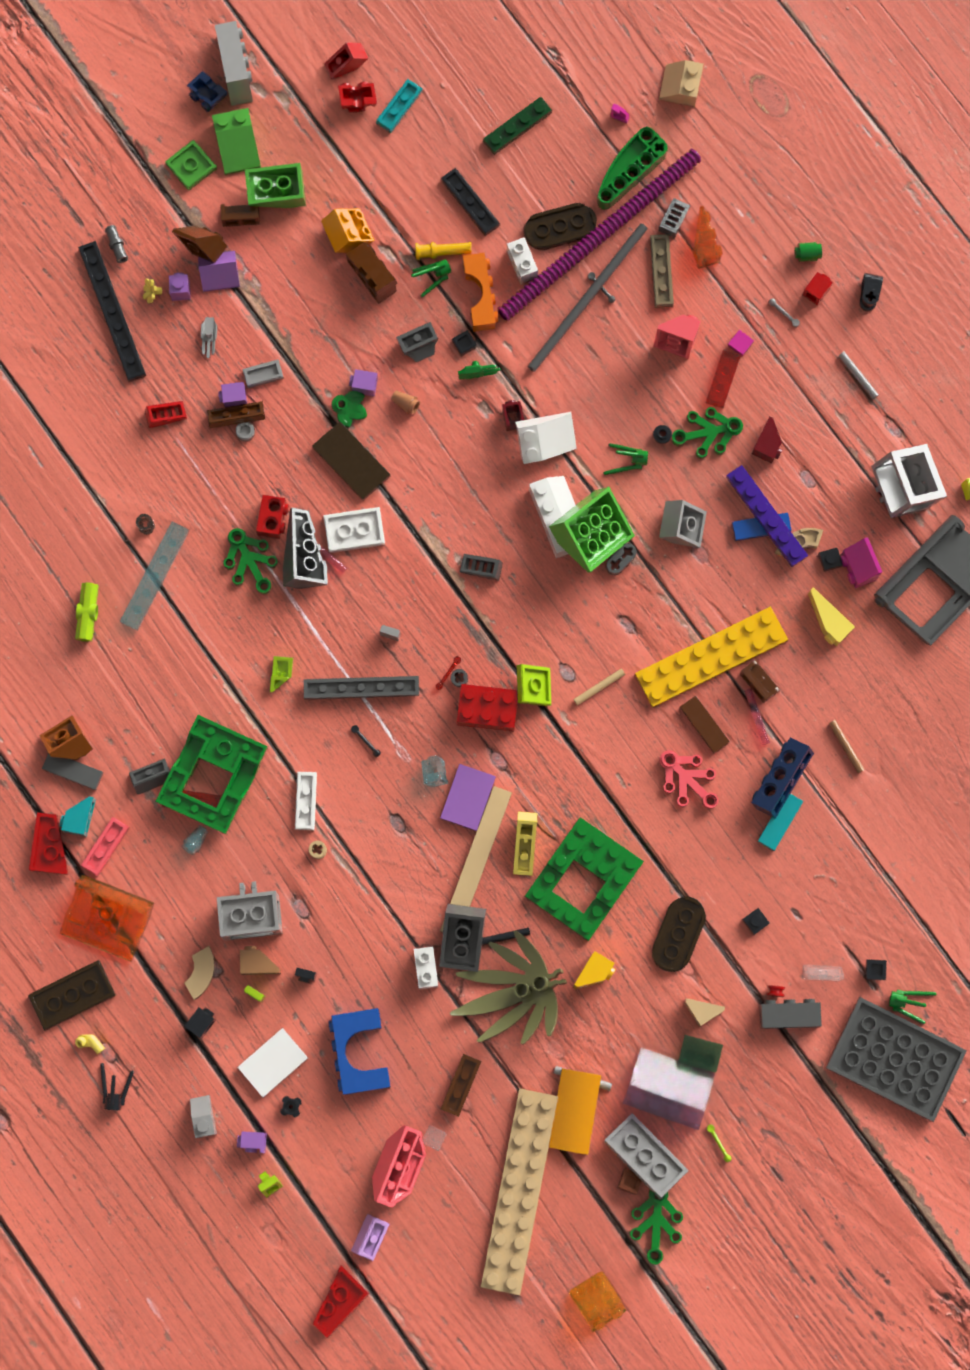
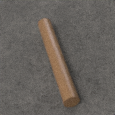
M836 720L830 722L831 729L856 771L860 773L865 770Z

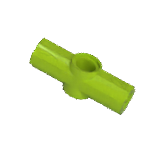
M82 583L80 602L76 608L77 627L75 639L78 641L92 642L94 623L98 617V584Z

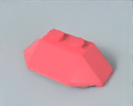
M403 1125L387 1139L372 1176L374 1201L393 1207L412 1192L426 1156L421 1131Z

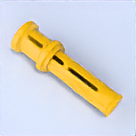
M434 242L426 245L415 243L416 260L427 257L435 259L437 256L472 254L471 242L436 245Z

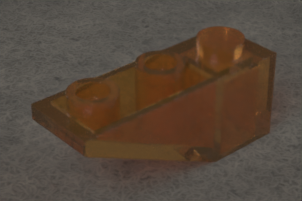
M701 206L699 209L693 245V255L698 269L719 263L723 255L721 246L717 245L715 240L717 239L716 231L714 228H711L709 223L711 222L710 214L708 211H705L704 206Z

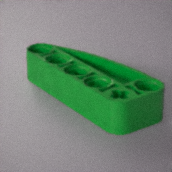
M641 128L621 149L610 165L598 192L597 205L603 210L610 209L666 158L667 143L652 128ZM648 136L650 140H644L642 137ZM644 160H646V161H648L650 164H649V165H644V164H642L641 162L644 161ZM633 172V173H635L637 176H635V177H630V176L628 175V173ZM620 184L623 188L617 189L615 185ZM607 196L610 198V200L604 201L602 200V197Z

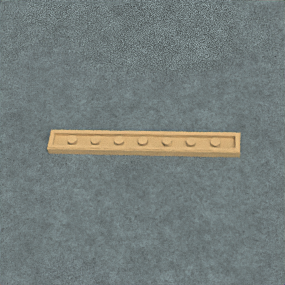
M493 787L450 904L470 907L512 792ZM444 922L442 924L440 932H443Z

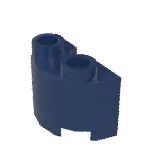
M203 71L187 85L191 91L189 93L191 99L195 102L199 101L206 112L212 110L228 95L224 88L214 83L211 77Z

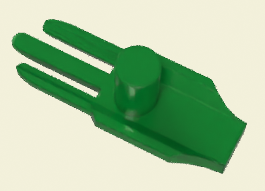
M473 361L472 366H466L461 371H458L459 380L494 375L501 368H496L497 365L495 364L481 366L478 361Z

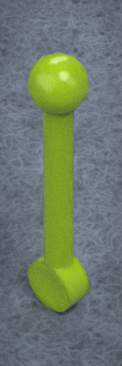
M708 1125L707 1131L712 1134L724 1155V1161L730 1162L731 1156L726 1153L714 1131L715 1127Z

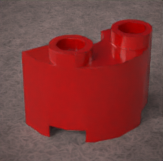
M360 82L356 87L351 86L349 83L338 85L342 110L347 108L348 112L357 113L366 111L365 107L370 105L372 107L376 106L377 99L374 83Z

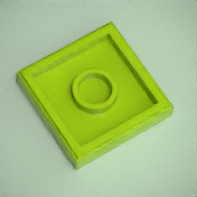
M525 664L517 665L518 703L551 706L550 668Z

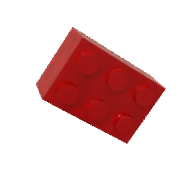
M461 684L457 726L514 732L518 690Z

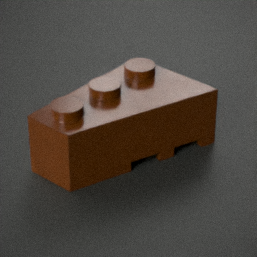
M363 242L346 253L348 263L378 304L397 292L396 279L386 268L382 260L378 259L371 246H367Z

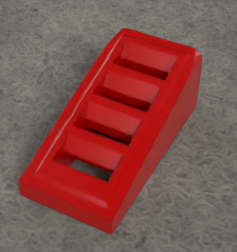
M183 401L146 406L145 409L148 428L187 419ZM177 407L179 411L178 416H176L175 408ZM169 409L171 411V417H169L167 410ZM161 411H163L164 418L160 416ZM152 413H155L156 419H153Z

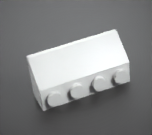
M548 477L529 484V492L555 557L559 558L567 555L568 553L557 543L549 528L551 524L575 506L565 477Z

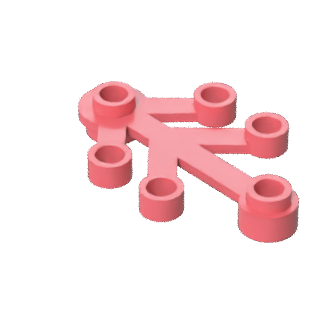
M671 750L661 754L659 761L661 766L665 768L664 792L670 794L675 790L673 770L679 775L678 806L685 807L689 802L687 784L703 799L704 807L713 809L717 806L719 801L717 795L707 793L693 779L705 778L711 781L716 776L715 770L712 768L706 770H684L679 765L691 764L694 767H698L702 763L700 755L678 756ZM667 757L672 758L673 762L671 764L666 762L665 759ZM693 758H699L700 763H693ZM708 771L713 772V777H707L706 773ZM671 784L673 789L667 790L666 785ZM680 798H685V799H686V803H685V804H681V803L679 802V799H680ZM708 798L713 799L714 802L712 805H709L706 800Z

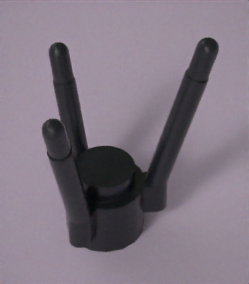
M101 1063L104 1109L120 1110L121 1105L125 1104V1098L134 1071H130L121 1098L120 1094L115 1093L116 1076L112 1075L111 1090L107 1095L104 1063Z

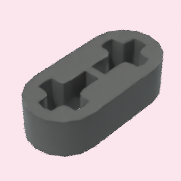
M626 543L610 557L606 565L609 574H620L634 560L637 552L634 545ZM624 549H626V550L631 549V550H632V551H631V555H632V556L627 555V556L623 559L622 556L624 555V552H625ZM618 560H620L621 562L618 565L619 569L617 570L615 568L612 570L611 563L615 564Z

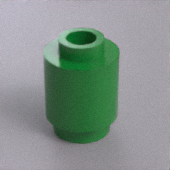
M817 242L798 243V247L794 249L795 259L798 258L799 262L822 259V245L817 244Z

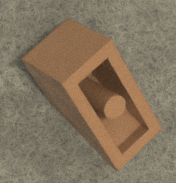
M245 946V950H240L241 975L281 974V970L260 949H256V946Z

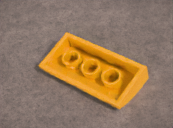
M562 1068L557 1094L558 1100L549 1142L550 1148L588 1155L601 1075Z

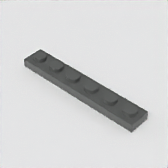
M419 676L304 679V700L419 696Z

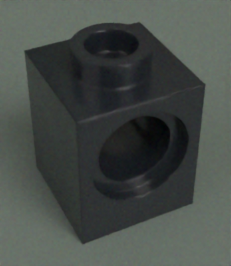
M198 1007L184 1027L202 1039L216 1021L213 1018L214 1013L206 1007L203 1010Z

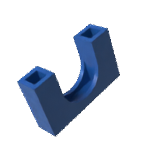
M379 1009L332 1015V1020L329 1021L330 1032H334L335 1040H331L333 1052H337L338 1057L334 1062L336 1072L340 1071L341 1079L337 1080L339 1091H343V1095L391 1088L388 1067L366 1071L358 1070L348 1062L346 1057L347 1043L355 1034L382 1029Z

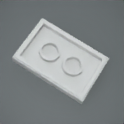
M380 507L323 515L329 553L385 545Z
M282 1028L239 1065L238 1069L261 1096L265 1097L305 1062L308 1057Z

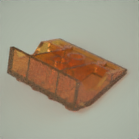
M82 875L74 884L76 890L72 903L65 914L60 934L132 962L149 922L154 902Z

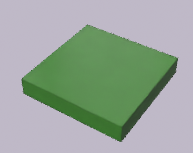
M194 140L165 161L166 166L188 191L217 169V166Z

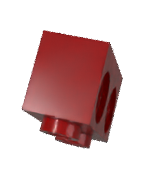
M262 495L256 529L258 536L280 539L281 534H284L286 523L283 522L284 515H288L289 504H286L285 498ZM272 505H279L278 511L273 512L270 510ZM275 523L277 526L275 529L269 530L267 525Z

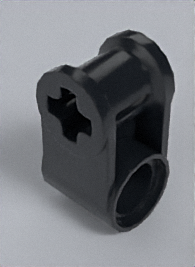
M864 273L859 302L863 310L871 311L875 308L879 300L883 276Z

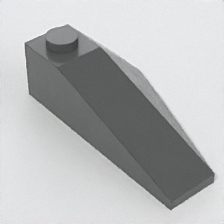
M290 509L283 562V586L303 589L326 586L328 584L327 565L325 560L323 561L321 547L320 544H317L314 535L316 531L308 510Z

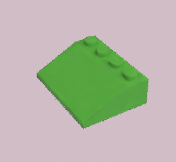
M610 487L593 491L549 526L557 543L588 573L593 571L635 536Z

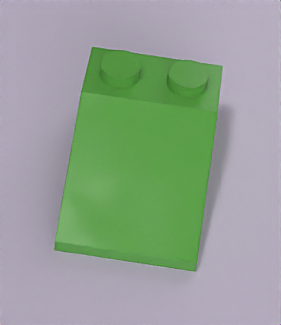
M248 108L212 115L225 175L242 172L245 169L261 168Z
M300 163L245 169L249 206L276 208L306 206L303 171Z

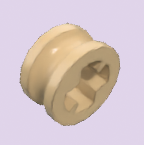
M314 841L309 846V853L313 858L321 859L326 855L327 847L321 841ZM316 845H317L318 847H321V846H322V847H323V849H321L322 853H321V854H318V853H315V854H314V853H313V850H315V849H314L313 847L316 846Z

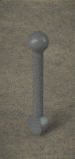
M590 272L588 279L595 281V273ZM602 286L601 290L608 297V301L610 303L615 302V297L611 296Z

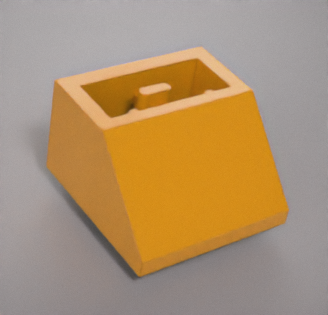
M334 209L321 220L335 253H348L363 242L368 245L374 241L360 209Z

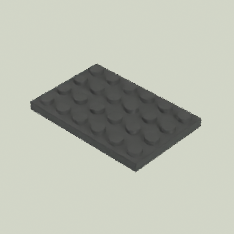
M859 997L826 1069L934 1122L967 1050Z

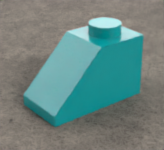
M89 796L68 809L65 816L62 815L61 830L65 833L87 837L96 799Z

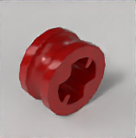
M767 986L769 989L767 996L784 997L783 990H785V987Z

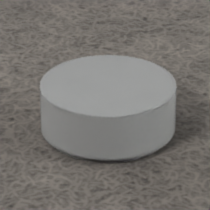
M249 422L240 423L236 427V435L241 441H250L255 435V429Z

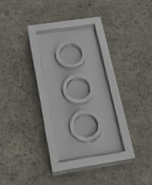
M633 1113L604 1140V1143L659 1199L689 1171Z

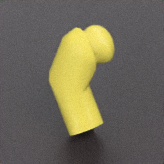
M80 1035L75 1040L77 1047H92L97 1055L105 1049L94 1035Z

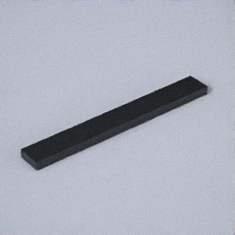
M96 241L78 247L128 381L131 382L147 376Z

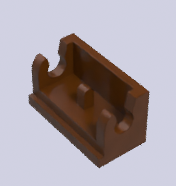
M221 204L223 227L260 225L259 206H225V204Z
M756 660L741 670V677L763 704L780 691L779 687L775 685Z

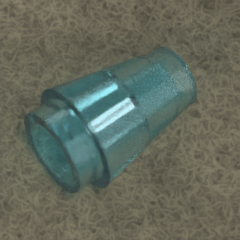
M199 825L183 840L182 848L191 855H195L196 852L200 851L208 831Z

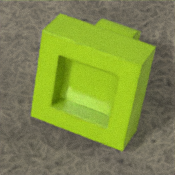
M266 1171L259 1175L262 1183L258 1185V1188L266 1198L283 1187L275 1175L270 1177Z

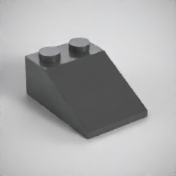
M454 904L447 905L439 967L478 972L486 909Z

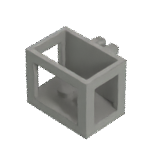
M927 444L892 451L871 466L878 486L875 488L876 492H881L883 497L880 498V502L886 504L891 518L927 510L947 497Z
M255 881L251 882L252 893L245 894L246 888L244 883H239L240 895L216 897L220 937L223 940L283 934L280 899L276 891L257 893Z

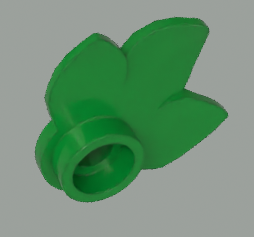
M350 391L345 396L338 395L332 400V409L337 413L338 421L345 427L349 428L351 426L352 419L360 420L367 417L365 408L360 404L365 397L364 394ZM339 401L344 403L343 408L338 406Z

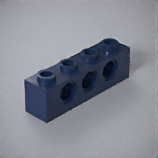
M791 737L788 742L783 744L779 757L772 763V769L769 774L764 776L760 789L752 797L751 803L757 810L776 819L814 755L810 746ZM795 758L792 763H787L789 759ZM785 774L783 779L778 780L780 775ZM771 791H775L772 796H768Z

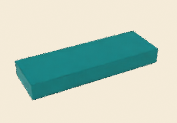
M407 79L378 117L376 124L392 133L422 93L423 88Z
M790 794L776 819L771 817L757 842L775 851L804 801Z

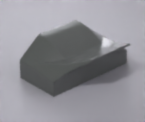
M431 322L396 337L404 355L411 357L415 362L435 354V344L438 341V337Z

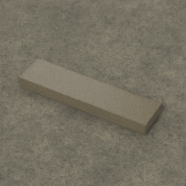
M669 234L650 235L655 308L674 307Z

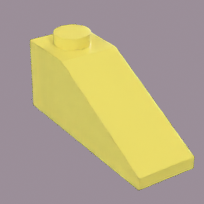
M813 587L808 595L822 633L825 635L824 638L831 645L838 646L855 626Z
M518 812L513 874L533 875L537 813Z

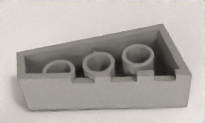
M236 21L215 25L231 106L253 102L249 84L253 82L251 71L246 70L250 66L248 57L243 56L244 53H247L245 43L240 41V39H244L242 29L237 27Z

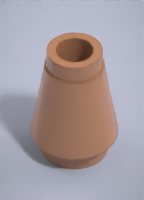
M397 390L391 397V400L407 414H415L420 406V401L417 400V397Z

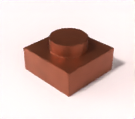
M625 1168L617 1188L637 1195L642 1180L633 1171Z

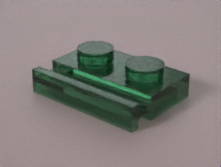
M684 1035L678 1063L717 1073L723 1045Z

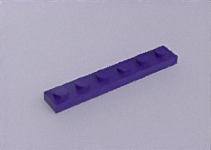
M743 465L727 474L726 478L790 566L794 567L806 559L808 554Z

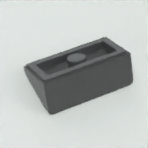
M164 758L132 771L129 775L136 793L141 794L163 785L170 770Z

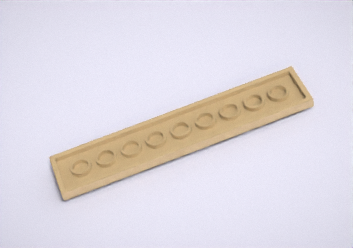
M519 1088L481 1283L482 1288L516 1295L521 1293L558 1096Z

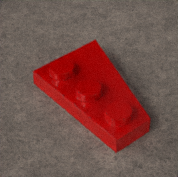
M37 813L29 871L69 875L58 816L56 814Z
M340 1265L335 1280L332 1282L325 1301H323L313 1322V1325L326 1338H329L370 1294L342 1265Z

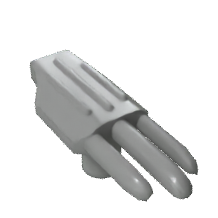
M205 317V321L201 324L202 354H205V342H207V358L210 357V342H212V355L215 353L217 324L214 317Z

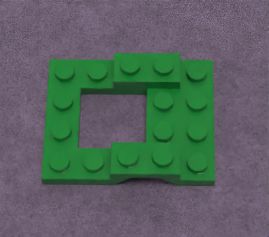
M197 715L189 731L186 744L179 758L172 766L155 802L221 833L227 834L260 768V763L268 746ZM200 759L233 774L217 808L183 793Z
M580 817L525 897L589 941L644 861ZM573 861L605 882L585 913H582L552 892Z

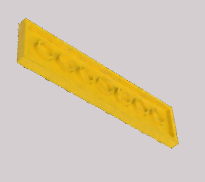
M770 606L636 672L635 676L653 708L787 642L788 638Z

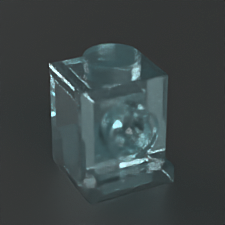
M430 756L427 760L421 761L423 781L426 785L435 787L448 784L445 761L442 758Z

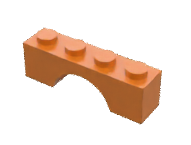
M485 252L463 255L465 279L476 283L483 294L479 303L471 308L473 332L495 329V324L499 320L497 311L493 310L496 300L495 294H491L490 287H493L492 276H488V270L491 269L489 258L486 259Z

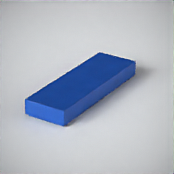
M788 512L778 514L789 530L792 531ZM756 518L732 522L735 541L768 536Z

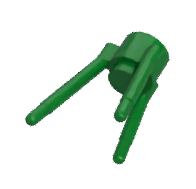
M446 259L413 269V272L416 273L411 274L412 278L432 271L436 277H441L421 294V297H424L442 281L448 279L451 268Z
M609 443V447L624 450H617L616 454L631 456V463H635V465L604 471L603 474L608 475L633 469H642V465L647 466L648 451Z
M898 989L896 992H891L889 1006L893 1007L892 1011L899 1012L921 1024H925L924 1020L901 1009V1007L905 1008L906 1004L926 1007V1004L908 1000L907 996L904 995L935 996L936 992L902 991Z

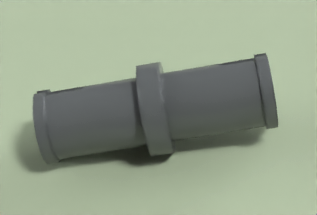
M110 225L105 228L110 241V249L114 251L117 263H124L128 260V256L123 247V239H120L116 226Z

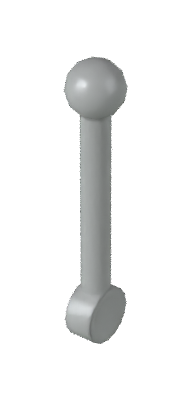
M774 298L769 300V304L775 306L792 322L793 327L799 326L800 321L793 319L776 303Z

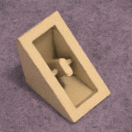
M686 998L684 1001L685 1006L699 1027L725 1010L723 1006Z

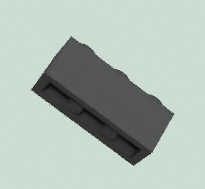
M794 999L784 1000V1003L776 1004V1000H764V1004L759 1005L760 1029L822 1026L821 1003H815V999H803V1003H796Z

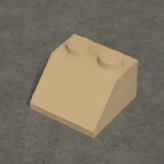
M684 60L666 64L659 100L695 107L703 63Z

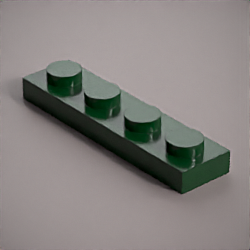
M539 97L484 137L483 142L495 155L550 115L552 109L542 97Z

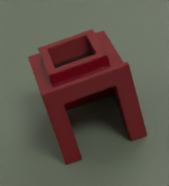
M510 400L502 404L506 431L515 430V422L525 420L521 401ZM517 412L518 419L509 421L508 413Z

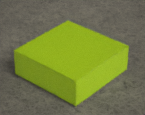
M249 985L244 990L246 994L260 1003L266 997Z

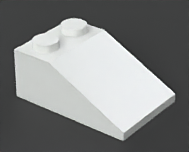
M571 412L515 422L523 464L543 461L577 449Z

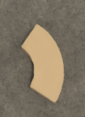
M804 528L792 534L803 549H817L823 530ZM777 548L775 554L783 556Z
M210 946L192 955L194 971L191 977L184 983L194 1000L206 991L213 977L214 957Z

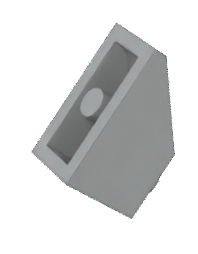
M210 1095L190 1099L191 1119L195 1138L216 1135L217 1130Z

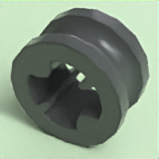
M457 669L452 672L451 681L455 686L461 687V684H467L468 675L464 670ZM456 674H464V681L462 683L460 681L459 683L455 682Z

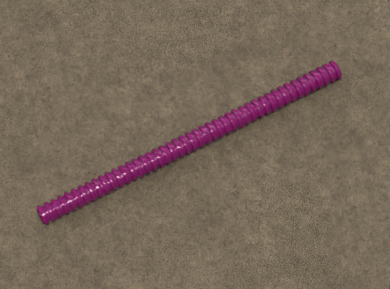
M690 149L689 153L686 152L684 156L680 157V160L678 159L676 163L672 164V167L669 166L667 170H664L663 174L659 175V178L656 177L654 181L650 182V185H646V188H643L641 192L639 191L637 195H634L633 199H629L624 206H621L620 210L617 209L616 213H612L611 217L607 218V221L604 220L603 224H599L598 228L595 227L594 231L589 233L590 235L587 234L585 238L581 239V242H577V246H572L568 253L565 252L563 256L559 257V260H555V264L552 263L550 267L546 268V271L543 270L542 274L537 275L533 282L530 281L528 285L524 286V289H520V293L517 292L515 296L511 297V300L508 299L507 303H503L502 307L498 308L500 316L506 321H509L510 317L513 318L514 313H519L523 306L526 307L527 303H531L532 299H536V295L539 296L541 292L545 291V288L548 289L549 285L554 284L558 277L561 278L563 274L567 273V270H571V266L574 267L576 263L580 262V259L583 260L584 256H588L589 252L593 251V248L596 249L597 245H601L602 241H606V238L611 236L610 234L613 235L615 231L619 230V227H623L628 220H631L632 216L635 217L636 213L641 212V209L648 206L649 202H653L654 199L658 198L662 191L665 192L667 188L671 187V184H675V181H678L680 177L682 178L684 174L688 173V170L693 169L697 163L701 162L698 152L694 149Z

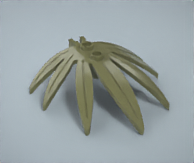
M516 930L514 931L515 938L531 964L519 954L493 942H489V945L507 962L525 971L524 975L498 970L456 972V976L475 982L516 985L492 992L464 1004L450 1012L452 1016L486 1014L522 1002L477 1039L479 1043L509 1029L534 1004L536 1006L525 1027L521 1044L524 1045L533 1036L542 1020L544 1010L547 1036L550 1037L556 1026L558 1004L553 988L557 985L567 984L565 979L559 981L553 979L563 974V970L557 969L553 974H549L540 953L527 938Z

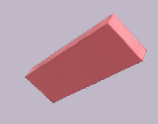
M112 817L81 864V867L98 877L130 827Z

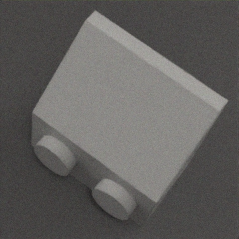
M684 500L666 501L659 538L674 544L700 548L707 511Z

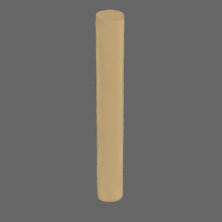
M619 669L573 699L577 706L623 677L625 675L624 671Z

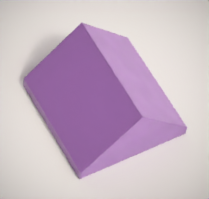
M235 251L223 252L215 264L198 257L203 292L240 287Z

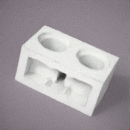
M523 237L508 243L507 254L520 284L537 278L538 269L525 238Z
M433 946L414 949L419 990L438 987Z

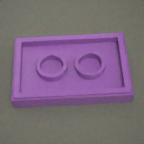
M459 764L440 819L477 831L496 776Z

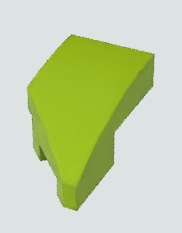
M274 656L270 692H274L292 677L293 658Z

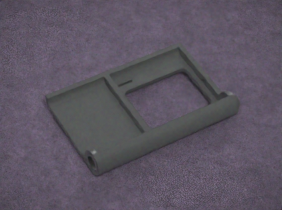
M951 515L874 594V601L880 607H885L929 646L970 605V534L964 530V523L955 515ZM926 569H931L955 591V594L923 627H919L896 607L894 602Z

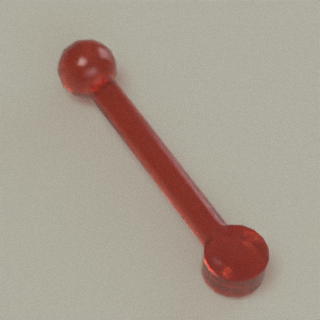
M456 656L454 658V663L451 665L447 673L444 675L442 680L435 685L437 690H441L443 688V683L446 681V679L453 671L455 666L461 663V658L459 656Z

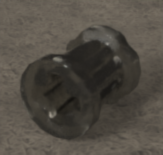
M141 514L137 517L136 525L139 531L145 535L151 534L155 529V523L151 516ZM147 521V527L143 526V522Z

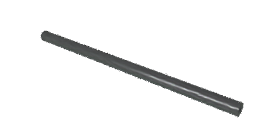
M640 223L528 365L530 370L535 372L640 240L648 229L644 224Z

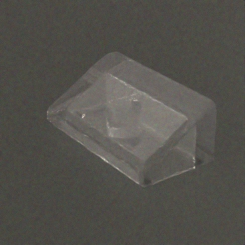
M803 965L802 979L841 982L844 980V973L840 966Z

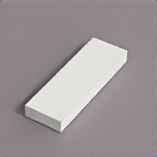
M297 772L295 830L315 831L317 772Z

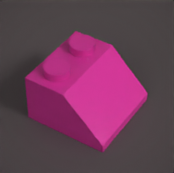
M868 537L842 551L840 558L843 567L847 568L849 572L847 574L850 584H854L855 589L874 582L879 578L882 570Z

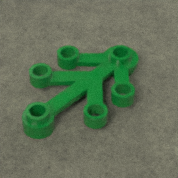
M709 407L705 412L706 418L709 420L716 419L723 424L715 426L700 417L697 412L690 411L687 415V421L691 424L696 423L705 429L688 433L680 429L676 430L672 434V442L676 446H682L688 440L707 436L702 446L696 450V456L699 459H704L716 436L720 433H725L722 440L714 447V452L722 455L731 437L742 432L743 422L737 417L727 418L718 413L714 407ZM708 411H713L714 415H708ZM695 415L696 419L691 420L689 416ZM735 424L737 429H731L730 425ZM676 437H682V441L678 442ZM717 446H722L723 451H718ZM703 450L705 451V454L700 455L698 451Z
M239 528L231 530L228 534V541L231 546L228 556L224 560L225 568L231 570L235 567L234 558L238 548L242 554L236 574L232 578L233 583L236 586H241L244 583L243 576L248 565L257 581V591L261 594L269 593L272 588L271 582L267 578H263L255 561L265 563L270 568H275L278 565V560L275 556L249 551L246 545L258 547L259 551L266 552L269 549L268 542L264 539L257 540L247 537L246 533ZM238 535L241 537V539L239 541H235L234 537ZM261 543L267 544L265 548H260ZM270 559L275 560L273 565H270L268 562ZM231 560L233 561V564L231 566H227V561ZM241 577L242 580L238 583L235 582V578ZM266 584L268 587L266 590H262L261 585Z
M650 1190L649 1198L641 1206L634 1208L631 1211V1216L636 1220H640L643 1217V1213L654 1205L653 1214L640 1226L633 1228L630 1231V1237L633 1240H639L642 1234L652 1226L651 1249L647 1252V1259L652 1264H659L663 1260V1253L659 1250L661 1226L668 1233L673 1243H679L682 1240L681 1233L676 1231L661 1214L662 1206L671 1214V1220L675 1223H680L683 1220V1214L677 1211L668 1201V1192L661 1199H657ZM635 1210H640V1217L636 1218L634 1216ZM679 1213L681 1216L680 1220L675 1221L673 1215ZM634 1230L639 1231L640 1235L638 1238L633 1237L632 1233ZM674 1233L679 1234V1240L674 1241L672 1235ZM653 1252L658 1253V1258L656 1260H653L651 1258V1254Z

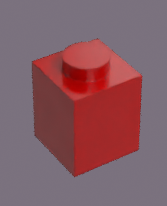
M817 272L804 289L802 295L818 305L830 290L833 282L827 275Z

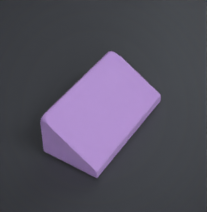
M367 1214L351 1251L373 1261L389 1223Z

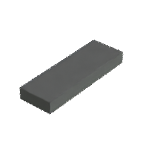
M49 753L42 767L45 771L97 790L103 776V772L72 759L51 757Z

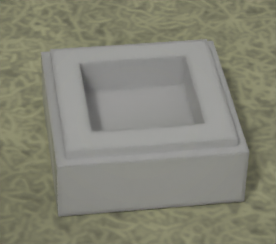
M382 625L380 635L399 641L400 630Z

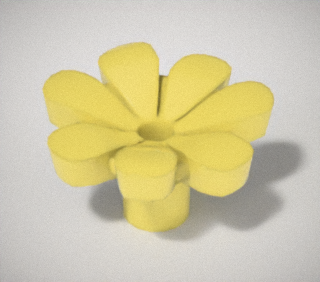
M145 279L146 285H144L143 289L146 292L143 294V299H147L148 303H153L155 295L162 294V288L154 286L153 279Z

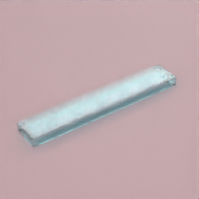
M171 522L120 620L122 624L138 631L186 539L189 529Z

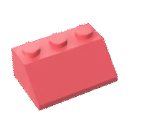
M681 315L658 325L653 347L689 359L701 321L693 315Z

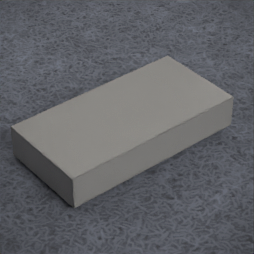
M279 360L242 369L248 388L284 379Z

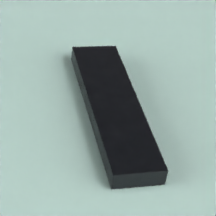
M456 167L441 177L442 183L485 236L500 226L498 220Z

